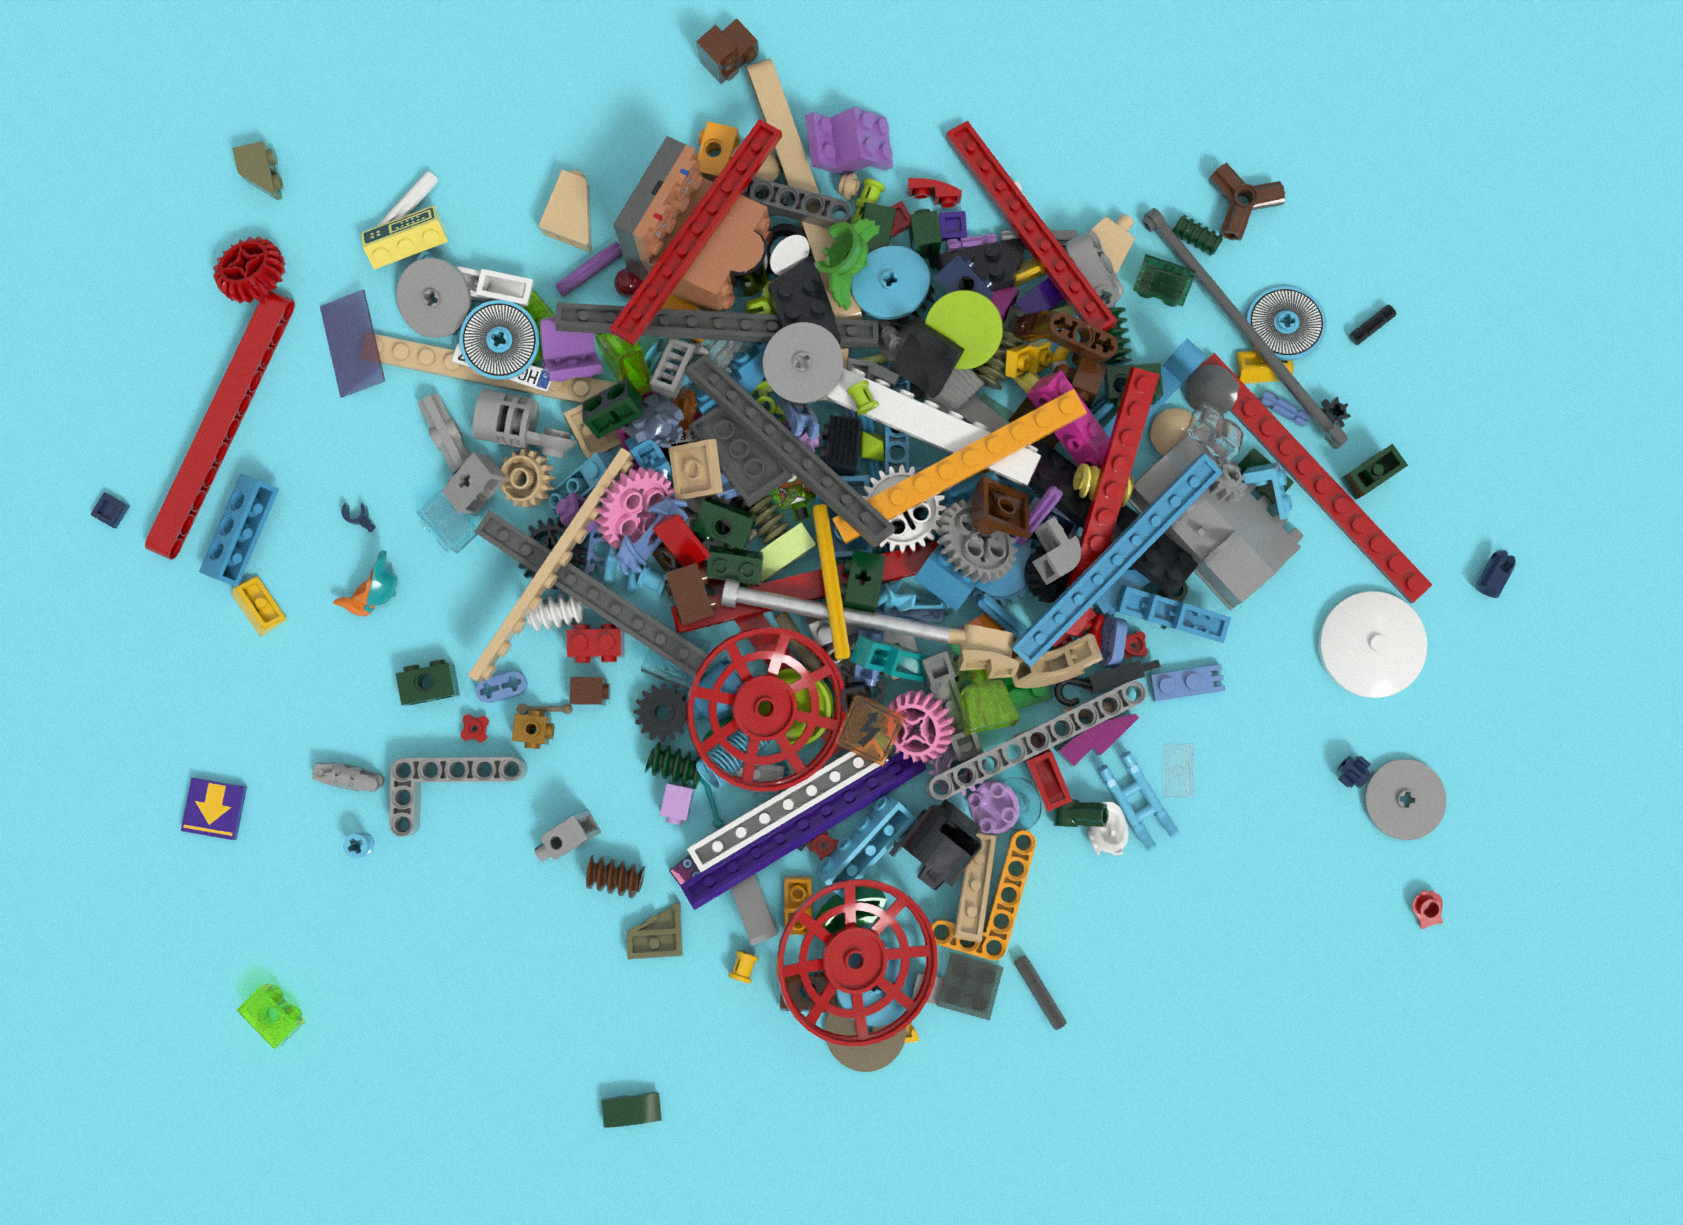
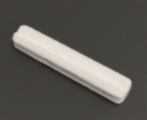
M429 171L425 172L380 221L378 226L407 216L438 183L437 177Z

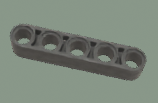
M753 177L741 194L767 206L768 213L824 228H829L840 222L851 223L850 206L847 202L837 198ZM761 191L769 193L766 199L760 200L756 198V195ZM785 198L795 200L791 206H784L781 202ZM812 204H816L820 207V210L816 213H810L807 211V208ZM837 211H842L846 214L841 220H836L832 217Z

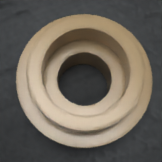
M854 173L844 174L839 184V194L843 195L845 199L851 200L853 196L858 194L860 189V181Z

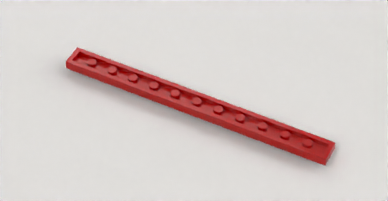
M1213 353L1198 368L1207 364L1219 365L1228 369L1240 385L1238 398L1229 411L1270 455L1279 462L1285 471L1410 604L1414 603L1432 586V583L1230 368Z

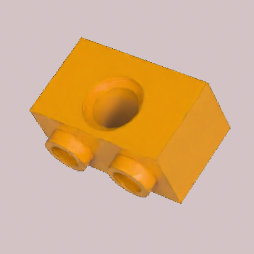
M707 121L706 129H702L699 135V145L701 147L699 154H697L703 178L714 182L729 162L733 149L740 142L738 128ZM713 150L721 151L720 155L717 157L709 156L710 152Z

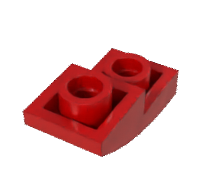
M908 178V197L914 196L915 199H926L929 195H934V205H941L943 208H951L961 202L962 190L938 180Z

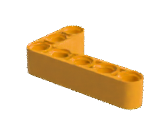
M1016 830L1009 838L981 943L973 942L970 946L961 945L960 939L954 938L956 922L938 918L930 923L933 932L937 925L943 924L948 927V934L942 939L935 937L936 944L995 961L1005 955L1036 846V840L1032 833L1026 830ZM1025 834L1029 838V845L1026 849H1018L1016 839L1019 835ZM1012 861H1019L1022 865L1021 873L1015 876L1011 875L1008 871L1009 864ZM1006 887H1012L1015 892L1014 898L1008 902L1003 901L1001 898L1002 890ZM1000 913L1006 914V925L1001 928L995 927L993 923L994 917ZM989 941H999L1000 949L997 953L990 954L986 951V945Z

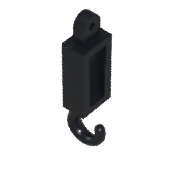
M1159 659L1141 664V661L1138 660L1085 677L1086 680L1074 677L1056 683L1054 695L1062 705L1068 707L1075 706L1080 700L1077 697L1071 700L1066 699L1062 694L1065 685L1078 686L1092 694L1146 677L1144 672L1159 668L1161 665Z

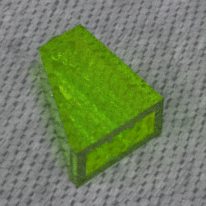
M594 333L599 351L617 382L628 378L641 395L653 391L650 386V377L643 351L637 342L632 346L613 334Z

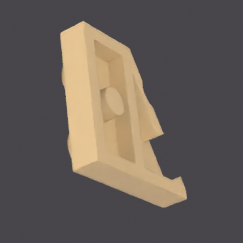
M582 405L563 413V417L575 440L578 441L577 443L586 460L596 452H610L621 446L615 431L599 439L596 438L582 421Z

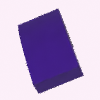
M1047 278L1015 303L1019 309L1033 313L1052 309L1064 300V297L1052 281Z

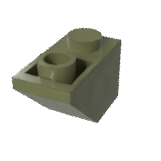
M264 141L232 148L238 174L246 182L274 199H282L280 190L284 187L279 173H276L275 165L278 164V159L274 149H270Z

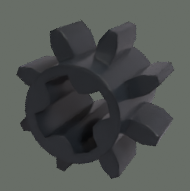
M1335 397L1331 403L1327 399L1321 402L1323 408L1320 409L1334 425L1338 424L1340 428L1344 427L1345 425L1342 420H1347L1351 417L1350 414L1346 413L1348 403H1340L1338 397Z

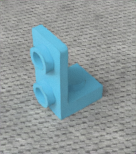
M1279 462L1248 467L1243 473L1245 484L1253 483L1254 486H1262L1268 484L1269 480H1272L1280 520L1286 519L1289 511H1292V501L1290 495L1285 494L1284 485H1287L1285 470L1280 469Z

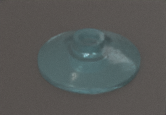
M1011 777L1005 779L1002 782L1012 788L1017 795L1018 802L1021 798L1024 806L1020 805L1019 817L1015 825L1010 829L1015 831L1027 830L1034 826L1040 818L1042 811L1040 794L1036 787L1024 778Z

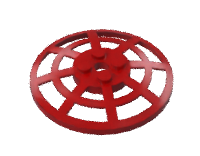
M760 627L742 631L727 638L715 647L703 660L694 675L686 705L690 739L705 765L717 776L734 786L761 792L779 791L795 786L820 770L839 744V738L845 727L846 713L841 703L842 691L845 688L843 679L829 654L805 635L777 627ZM757 635L779 636L774 651H756L742 656L736 645V642ZM790 639L810 649L824 666L809 673L797 660L785 655ZM726 649L732 663L722 671L712 689L699 687L700 679L708 665L719 653ZM758 659H771L766 675L752 677L746 663ZM783 662L792 667L801 678L789 685L777 678L781 663ZM736 670L743 683L737 688L735 694L721 692V687L726 679ZM827 676L831 678L835 693L836 712L834 719L819 716V696L815 682ZM806 687L810 697V713L797 710L795 694ZM695 697L709 700V721L713 734L702 742L698 738L694 723ZM768 700L771 706L770 711L765 715H760L758 705L762 701ZM717 702L731 705L733 720L721 728L717 719ZM794 720L806 723L801 736L791 745L785 733L790 729ZM815 726L831 730L822 750L808 765L804 766L796 752L807 743L814 732ZM738 729L749 737L746 753L735 748L726 739ZM775 739L782 750L772 755L757 756L760 741ZM720 743L730 755L744 761L742 778L733 776L723 770L709 757L707 752ZM787 759L796 772L788 777L774 781H753L755 764H774Z
M848 879L835 882L808 897L795 910L786 924L777 952L776 974L779 989L786 1006L794 1018L805 1029L820 1039L850 1047L867 1046L882 1042L907 1027L928 1001L935 984L938 968L936 939L930 922L922 909L899 889L881 881L870 879ZM864 886L879 889L897 899L885 911L872 904L855 902V887ZM844 888V904L827 910L816 920L804 912L822 896ZM905 906L912 912L919 923L925 945L909 946L903 929L894 919ZM856 911L870 912L879 916V919L869 930L856 926ZM844 912L845 928L838 930L832 935L822 927L830 918ZM798 920L808 929L800 947L799 962L784 966L786 943L793 926ZM887 925L894 931L900 947L886 949L884 943L878 937ZM815 935L825 943L822 956L819 959L807 961L808 949ZM853 953H859L861 956V961L856 967H850L848 964V959ZM926 957L924 979L917 996L912 1000L901 991L908 975L910 958ZM901 959L899 973L894 984H892L883 977L887 968L888 960ZM823 970L826 979L829 981L820 995L813 988L808 972ZM800 974L805 991L815 1002L806 1017L793 1002L786 986L785 977ZM876 985L886 993L877 1002L864 1007L862 993L871 990ZM837 989L851 994L853 1009L839 1008L829 1003ZM893 999L907 1009L890 1025L878 1031L868 1033L865 1016L882 1010ZM823 1010L838 1017L854 1018L857 1035L834 1034L821 1029L815 1023Z

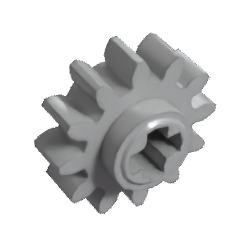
M1220 457L1215 461L1212 460L1223 473L1210 485L1212 489L1210 494L1214 495L1216 493L1220 502L1226 499L1228 504L1234 501L1237 502L1245 495L1244 491L1248 488L1246 484L1242 483L1245 476L1241 475L1239 468L1231 465L1229 460L1223 463Z

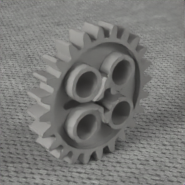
M964 499L958 503L955 502L942 513L943 518L938 521L941 527L936 530V533L943 537L937 543L945 546L940 552L941 554L949 555L946 562L955 563V572L961 569L963 570V578L971 575L972 582L980 579L982 584H985L987 581L993 583L1008 574L1007 572L1013 568L1012 563L1017 560L1013 554L1018 549L1011 546L1017 541L1015 538L1010 537L1008 533L998 530L991 535L977 531L972 521V499H969L967 502Z

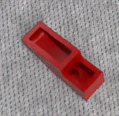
M1021 732V733H1019V734H1016V735H1014L1013 737H1016V736H1018V735H1020V734H1022V733H1024V732ZM1033 733L1030 737V742L1032 746L1039 748L1042 744V739L1038 734ZM1050 748L1024 760L1046 811L1072 802Z

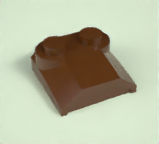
M983 476L978 481L972 496V521L977 531L986 535H991L998 530L1028 539L1031 536V532H1029V495Z

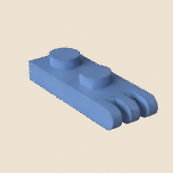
M1221 664L1149 675L1154 702L1225 691V685L1214 687V681L1224 680L1223 675L1212 676V671L1222 670Z

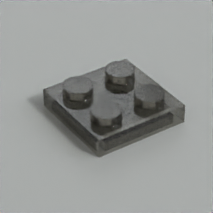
M950 952L937 1006L990 1021L1004 967Z

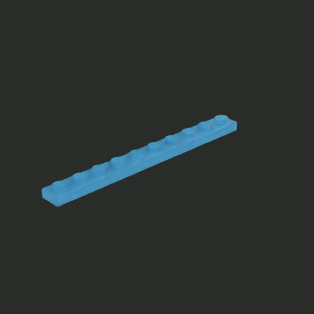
M1201 452L1041 614L1010 648L1029 667H1032L1193 504L1223 471L1206 453Z

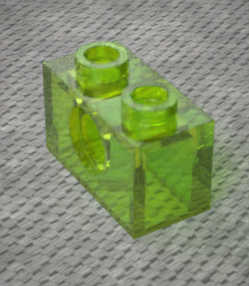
M268 983L260 986L237 1009V1012L273 1049L282 1046L306 1021L301 1017L303 1014L300 1009L293 1004L289 1005L283 998V992L277 986ZM270 1007L278 1012L276 1021L272 1020L269 1016Z

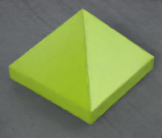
M862 431L860 458L884 462L885 436Z

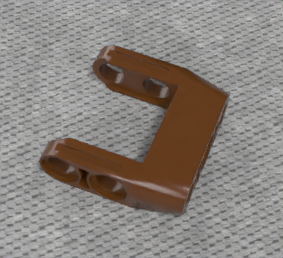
M1041 310L1025 314L1019 319L1014 330V336L1025 342L1047 339L1073 351L1072 363L1077 366L1082 357L1103 364L1114 356L1118 349V343L1114 336L1064 312ZM1076 331L1080 334L1079 342L1076 339Z

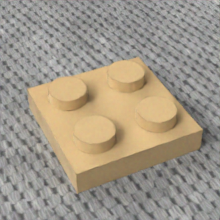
M708 439L669 448L675 499L687 500L723 493L716 439Z

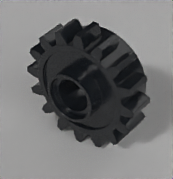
M1042 545L1041 547H1036V552L1031 553L1027 560L1025 580L1033 597H1038L1040 602L1053 603L1065 591L1070 572L1046 585L1032 563L1047 553Z
M662 683L660 690L655 685H651L652 692L648 693L643 690L644 700L636 699L635 701L640 705V709L633 710L634 714L640 715L635 724H643L644 727L640 732L642 734L648 731L651 732L649 736L651 740H654L657 735H659L660 742H665L666 736H669L671 740H675V733L678 732L683 735L685 732L682 727L684 725L687 726V701L683 700L686 693L682 691L676 694L677 686L675 685L670 690H667L666 683ZM662 705H667L670 709V716L666 720H660L657 717V710Z

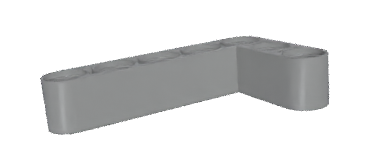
M517 757L397 759L393 762L390 769V830L393 834L400 837L413 835L419 830L421 782L519 781L527 774V764L524 760ZM432 762L438 766V773L434 777L429 776L427 768ZM458 762L465 766V773L461 777L456 776L454 773V767ZM485 762L490 763L492 766V773L488 777L483 776L480 770ZM511 762H516L519 766V773L515 777L510 776L507 771L508 765ZM404 763H408L411 767V773L406 778L402 776L400 771ZM404 790L409 791L411 799L406 805L400 800V795ZM403 817L408 818L411 824L406 832L400 827V821Z

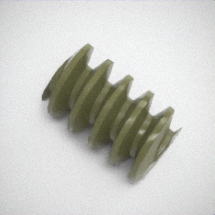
M1003 330V338L997 352L986 363L975 367L976 375L989 388L1002 389L997 381H1007V377L1003 374V371H1006L1007 350L1020 344L1023 345L1022 340L1016 338L1010 332Z
M773 494L763 497L750 507L745 502L741 505L743 510L750 509L748 512L758 516L754 528L761 527L757 532L759 537L767 536L763 540L764 545L772 543L785 534V529L790 525L789 521L780 522L785 515L784 513L775 514L779 504H769L774 497ZM741 497L737 498L738 501L743 500Z

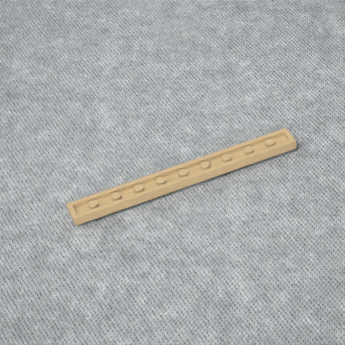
M366 333L361 359L364 361L582 404L585 400L617 384L595 378L576 377L569 378L563 382L551 381L548 391L545 392L508 379L494 380L478 374L471 367L453 362L452 358L455 350Z
M623 448L620 449L469 672V677L481 683L484 679L489 680L497 668L494 666L500 656L503 658L509 652L512 646L510 641L515 633L519 635L527 624L526 617L530 611L535 612L543 600L540 596L546 588L550 589L558 578L556 573L561 565L565 567L573 556L571 551L576 543L581 544L588 534L586 528L592 520L595 522L601 514L596 509L603 505L599 499L606 498L608 495L604 489H612V480L618 482L621 473L626 476L629 474V470L634 465L632 462L634 458L631 453Z

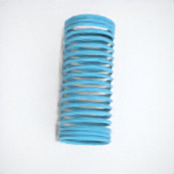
M739 729L726 738L738 750L742 751L736 743L745 752L747 751L739 739L748 746L743 737L747 741H749V738L740 732ZM774 740L760 741L758 753ZM720 743L707 752L715 763L718 762L725 771L732 775L736 774L744 766L743 761H739L736 757L730 755L736 763H734ZM722 755H724L729 760L732 766L725 760V758ZM702 759L697 761V770L709 785L714 788H721L726 783L724 779L708 768ZM720 759L728 766V768L724 766Z

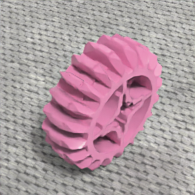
M909 690L906 695L901 693L896 697V700H892L889 703V708L885 710L892 715L884 712L886 718L883 720L882 725L887 727L883 735L892 738L890 745L894 744L897 747L894 753L903 752V760L908 759L910 756L913 763L918 762L920 759L924 763L928 762L931 758L933 760L937 759L940 753H944L948 749V745L953 740L950 736L954 733L955 728L949 724L953 722L954 717L946 715L950 707L943 709L940 706L942 699L934 701L933 693H929L926 697L923 690H919L916 693L913 690ZM910 708H916L925 713H918L914 709L911 710ZM923 720V722L920 724V728L916 732H914V730L917 728L916 724ZM914 739H915V740H919V741L922 742L923 744L917 743V742H915V741H913V740H914Z

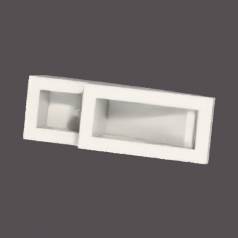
M458 266V270L463 274L468 283L471 300L480 302L505 300L519 306H528L534 283L533 279L485 269L478 271Z

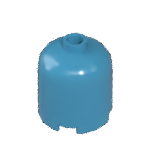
M724 657L701 677L698 686L712 689L719 675L732 661ZM733 671L724 682L720 691L735 694L737 688L743 683L740 676ZM695 697L694 715L699 720L705 718L710 723L709 700ZM717 702L718 723L732 717L731 705Z

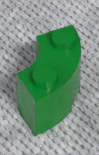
M864 886L855 887V902L868 903L882 909L884 908L886 897L883 891ZM837 894L830 898L822 906L815 920L827 910L844 904V898L842 899ZM856 911V926L875 923L879 919V916L870 912ZM844 912L830 918L822 927L832 935L838 930L845 928Z

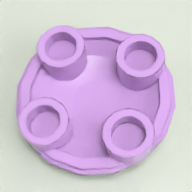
M995 780L983 782L975 788L976 791L969 795L968 805L970 806L972 818L981 827L983 833L999 834L1008 831L1015 825L1019 817L1020 805L1017 795L1005 783Z

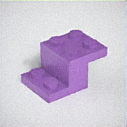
M856 107L832 117L814 112L805 115L812 167L840 175H849L868 166L884 171L893 168V152L890 147L889 125L886 117Z

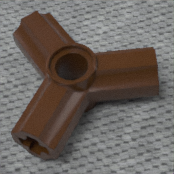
M1227 162L1208 178L1229 202L1219 234L1232 241L1242 240L1252 210L1280 206L1285 203V190L1281 181L1255 186L1246 184ZM1238 196L1246 197L1248 204L1241 203Z

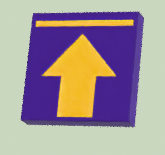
M191 778L181 831L237 840L247 787Z

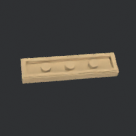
M978 832L976 836L982 840V849L963 871L954 938L981 943L997 836Z

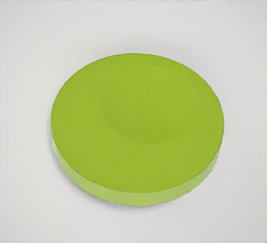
M959 290L941 297L930 309L925 322L926 325L965 349L955 369H972L986 363L997 352L1003 338V320L998 308L988 297L976 291Z
M786 668L778 672L777 678L789 685L801 678V676L793 668ZM821 679L815 682L819 696V716L832 719L834 713L833 697L829 687ZM806 687L796 693L795 697L797 700V710L810 713V697ZM764 700L758 705V712L762 715L770 711L771 706L768 700ZM794 720L790 729L785 733L791 745L801 736L806 723ZM815 726L814 732L806 744L819 738L827 729Z

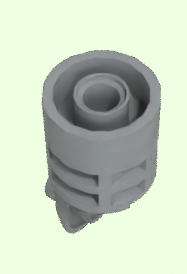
M483 389L477 399L472 423V432L475 439L523 449H529L531 445L542 447L541 454L563 459L565 452L571 450L578 442L569 439L570 433L545 428L544 434L536 432L539 404L534 399Z

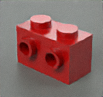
M601 624V629H590V625H574V630H567V657L574 659V663H590V658H601V662L605 663L617 662V658H625L624 631L617 629V626L614 624Z

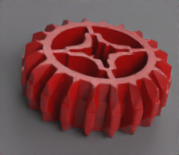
M249 236L246 241L239 239L238 244H231V248L228 251H223V257L216 259L218 264L213 267L215 271L213 277L218 289L231 301L235 300L239 304L244 301L250 304L253 299L260 301L261 296H269L268 292L271 289H277L276 283L282 282L281 275L286 273L284 269L286 263L281 255V251L268 239L264 240L260 236L255 239Z

